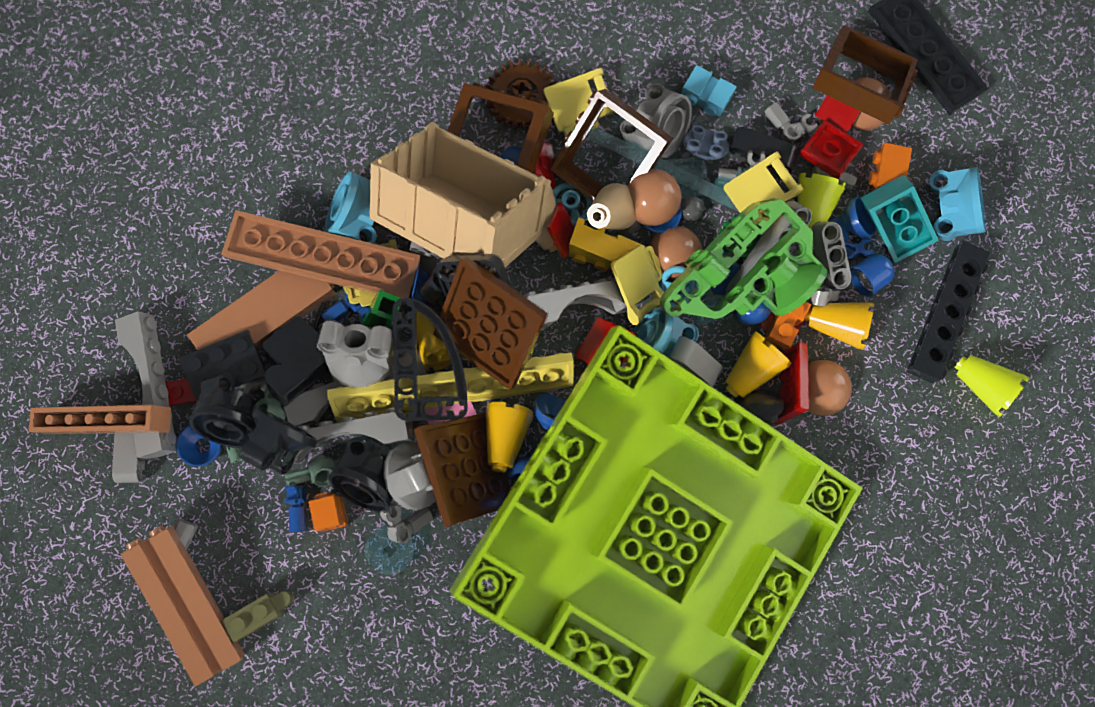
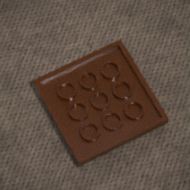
M466 256L459 262L440 318L449 329L459 354L511 390L516 386L549 313ZM435 327L433 335L441 341H443L441 335Z
M486 413L420 426L414 429L445 528L500 509L514 485L512 479L508 480L507 471L505 473L492 470V466L488 465Z

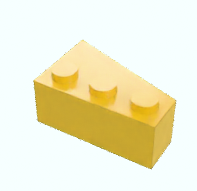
M578 217L569 243V256L572 257L574 262L580 264L589 262L595 264L594 267L596 269L607 271L608 269L612 270L611 263L642 244L621 235L615 237L605 234V229L603 228L595 230L584 225L585 220Z

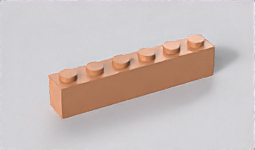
M155 405L31 408L29 432L43 434L170 433L171 408Z

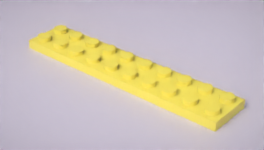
M557 353L552 356L530 358L516 386L511 390L479 367L463 368L467 396H469L467 400L468 402L471 401V403L574 386L572 353ZM438 371L428 375H417L418 397L457 396L454 371ZM409 377L401 378L399 387L403 391H409L413 388V381ZM387 379L368 387L353 388L340 386L327 390L328 400L337 423H340L341 418L355 416L356 419L364 418L365 413L379 412L380 415L388 413L387 409L395 408L394 379ZM399 394V399L404 398L402 410L414 411V408L409 406V398L414 399V394L407 396ZM431 401L425 404L424 409H430L439 406L437 405V403ZM441 401L442 405L446 406L447 401Z

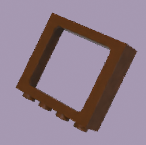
M843 25L812 88L890 125L893 118H899L905 108L904 103L910 94L909 90L914 83L913 79L918 71L915 69L918 59ZM839 54L846 55L894 78L895 84L890 97L888 98L833 72L832 69Z
M464 83L447 131L460 137L474 97L533 112L534 115L516 166L534 174L554 115L549 104L539 99H536L535 102L527 100V97L520 94H514V96L507 95L505 91L498 88H493L492 91L479 83H473L472 85Z
M607 89L594 91L587 101L589 104L588 108L577 117L575 121L577 126L574 131H570L565 137V146L562 151L559 150L553 157L552 162L554 164L550 169L592 201H594L600 190L605 186L573 163V158L605 107L611 108L656 141L632 179L640 174L647 173L650 169H654L674 139Z

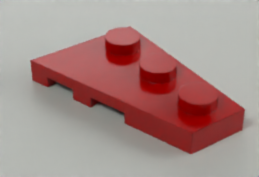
M798 342L785 350L784 356L792 363L780 373V379L783 381V384L778 394L784 399L785 406L778 415V421L772 424L780 425L809 410L808 344Z

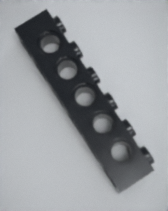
M962 241L954 248L908 365L907 373L930 383H935L945 378L949 369L946 366L948 360L953 357L957 349V345H955L956 339L963 333L965 328L964 318L972 310L973 303L971 300L981 287V282L979 281L981 274L985 273L990 262L987 260L990 254L989 251ZM963 267L969 270L970 275L964 273ZM955 288L961 291V297L955 293ZM947 308L953 312V318L947 315ZM939 329L945 333V339L940 338L938 335ZM930 350L936 353L937 361L930 357Z

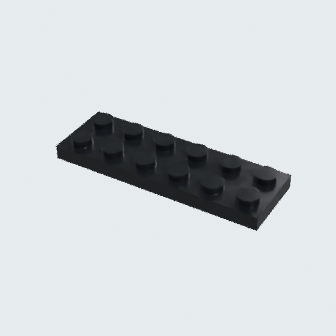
M880 0L869 8V14L899 51L918 59L915 69L918 70L917 75L949 116L989 89L919 0Z

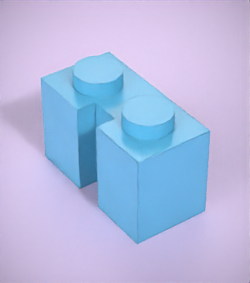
M696 65L685 83L681 94L689 98L691 105L696 104L704 108L703 110L708 115L721 117L737 86L722 78L719 80L714 78L711 72Z

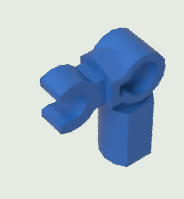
M842 217L829 220V222L839 224L842 229L848 261L858 258L859 255L861 257H868L875 253L874 250L867 251L864 248V244L871 242L870 238H865L858 244L856 242H848L850 238L848 231L844 227Z
M345 294V300L342 302L339 300L321 313L325 321H339L349 314L348 310L352 309L354 313H359V321L362 324L368 308L366 306L362 307L360 303L351 304L348 295Z
M304 485L285 486L287 496L285 503L292 505L289 508V532L307 531L306 507H303V504L306 503V487Z

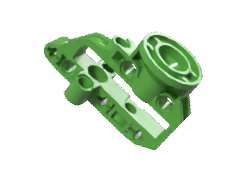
M771 198L750 204L738 214L705 250L699 249L695 251L685 263L687 268L661 296L660 307L674 317L685 313L718 319L733 310H736L740 315L746 314L749 310L753 312L763 302L776 316H783L800 307L818 290L826 277L827 269L812 254V230L783 200ZM758 210H762V211H761V215H762V218H761V219L758 218V217H759V213L757 212ZM782 214L792 225L791 229L761 256L755 266L717 305L710 308L707 307L700 300L701 296L711 286L715 288L716 285L726 278L728 273L731 272L729 268L747 250L746 247L758 234L762 235ZM795 242L797 245L796 251L790 254L789 247ZM723 246H727L726 250L728 253L726 255L723 254ZM761 278L762 286L755 290L754 283L757 279ZM694 280V289L687 292L685 289L687 282ZM680 292V293H682L683 295H685L686 297L683 299V298H682L679 294H677V293ZM672 299L675 301L676 307L674 308L671 307V304L669 303Z

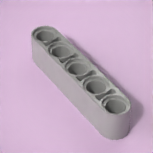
M796 201L786 202L808 226L812 219L811 211ZM782 214L766 229L728 284L726 294L755 266L761 256L791 229L792 225ZM795 242L790 245L789 252L795 245ZM761 278L755 281V290L762 286Z

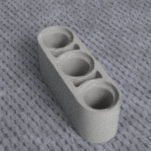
M818 221L812 226L811 230L813 232L816 258L827 269L823 284L837 289H844L851 282V272L842 229L835 222ZM828 228V234L825 237L824 232ZM831 251H833V256L830 259L829 254ZM836 273H837V274H838V278H837L836 281H834V277H835V275H836Z
M683 336L679 337L669 356L670 360L712 388L723 368L699 344Z
M114 433L112 477L115 483H141L144 480L142 470H145V458H137L134 433Z

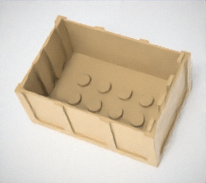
M431 122L426 125L424 130L409 137L408 141L402 142L393 151L384 154L371 163L370 219L442 258L495 254L502 259L506 267L542 235L551 181L544 176L534 175L514 165V162L508 159L504 160L474 145L473 142L467 139L464 140L439 128V125L435 122Z

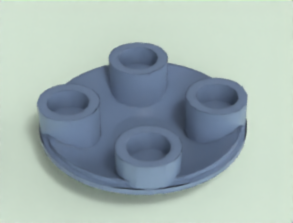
M697 125L693 126L691 132L684 138V146L687 151L702 159H719L724 157L729 151L728 136L723 131L715 132Z

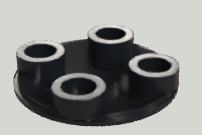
M770 390L752 391L745 397L741 396L736 404L768 424L778 421V415L785 406L782 396Z

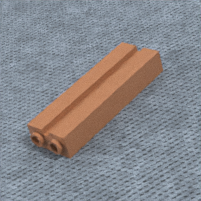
M278 271L188 333L187 336L196 349L199 350L249 330L258 350L263 346V342L273 335L277 328L285 326L296 316L305 317L318 308L322 302H326L335 296L336 293L333 287L336 285Z
M162 525L149 532L151 537L142 542L138 538L127 544L128 550L120 555L196 687L218 672L224 671L241 661L245 654L238 641L233 643L222 622L225 618L173 525L167 529Z

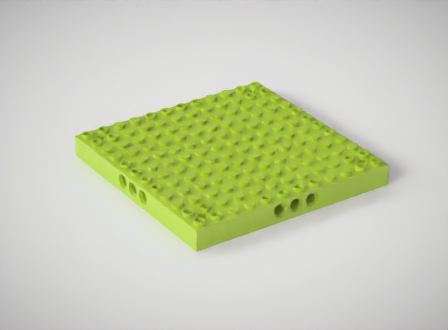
M621 326L612 327L449 591L454 598L634 707H740L863 488ZM624 357L623 362L626 366L620 367L621 362L618 359ZM490 577L492 585L490 586V588L486 586L485 589H483L484 586L481 584L482 580L486 579L488 581V578Z

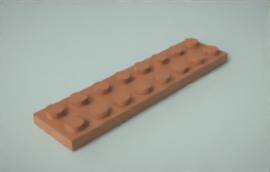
M235 210L221 253L226 258L373 294L382 290L399 298L411 297L418 263L421 261V255L238 210Z

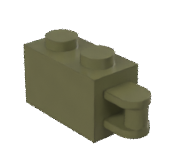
M290 591L280 592L276 595L274 593L265 594L223 619L222 622L233 643L246 638L285 615L283 609L294 602V594Z

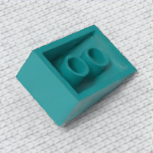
M904 174L860 198L894 263L939 241L914 185Z

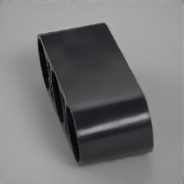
M738 127L729 147V151L732 154L738 153L740 157L747 159L749 150H752V159L758 160L761 157V152H764L767 158L778 151L781 156L780 160L789 173L792 172L799 153V148L791 143L746 127Z

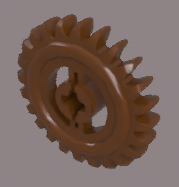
M519 58L517 66L513 64L512 60H509V68H506L502 63V73L494 69L496 79L489 76L488 80L491 85H486L485 87L492 91L493 88L501 89L511 96L520 94L527 97V100L534 102L536 99L547 102L543 90L546 87L557 84V81L551 82L553 73L546 75V66L539 71L538 61L531 67L530 59L527 60L526 65H523L521 58ZM530 83L536 87L538 93L532 92ZM489 100L486 103V107L492 109L490 114L492 116L498 115L496 117L497 122L505 120L504 127L513 124V130H516L521 125L522 130H526V125L530 126L533 112L518 110Z

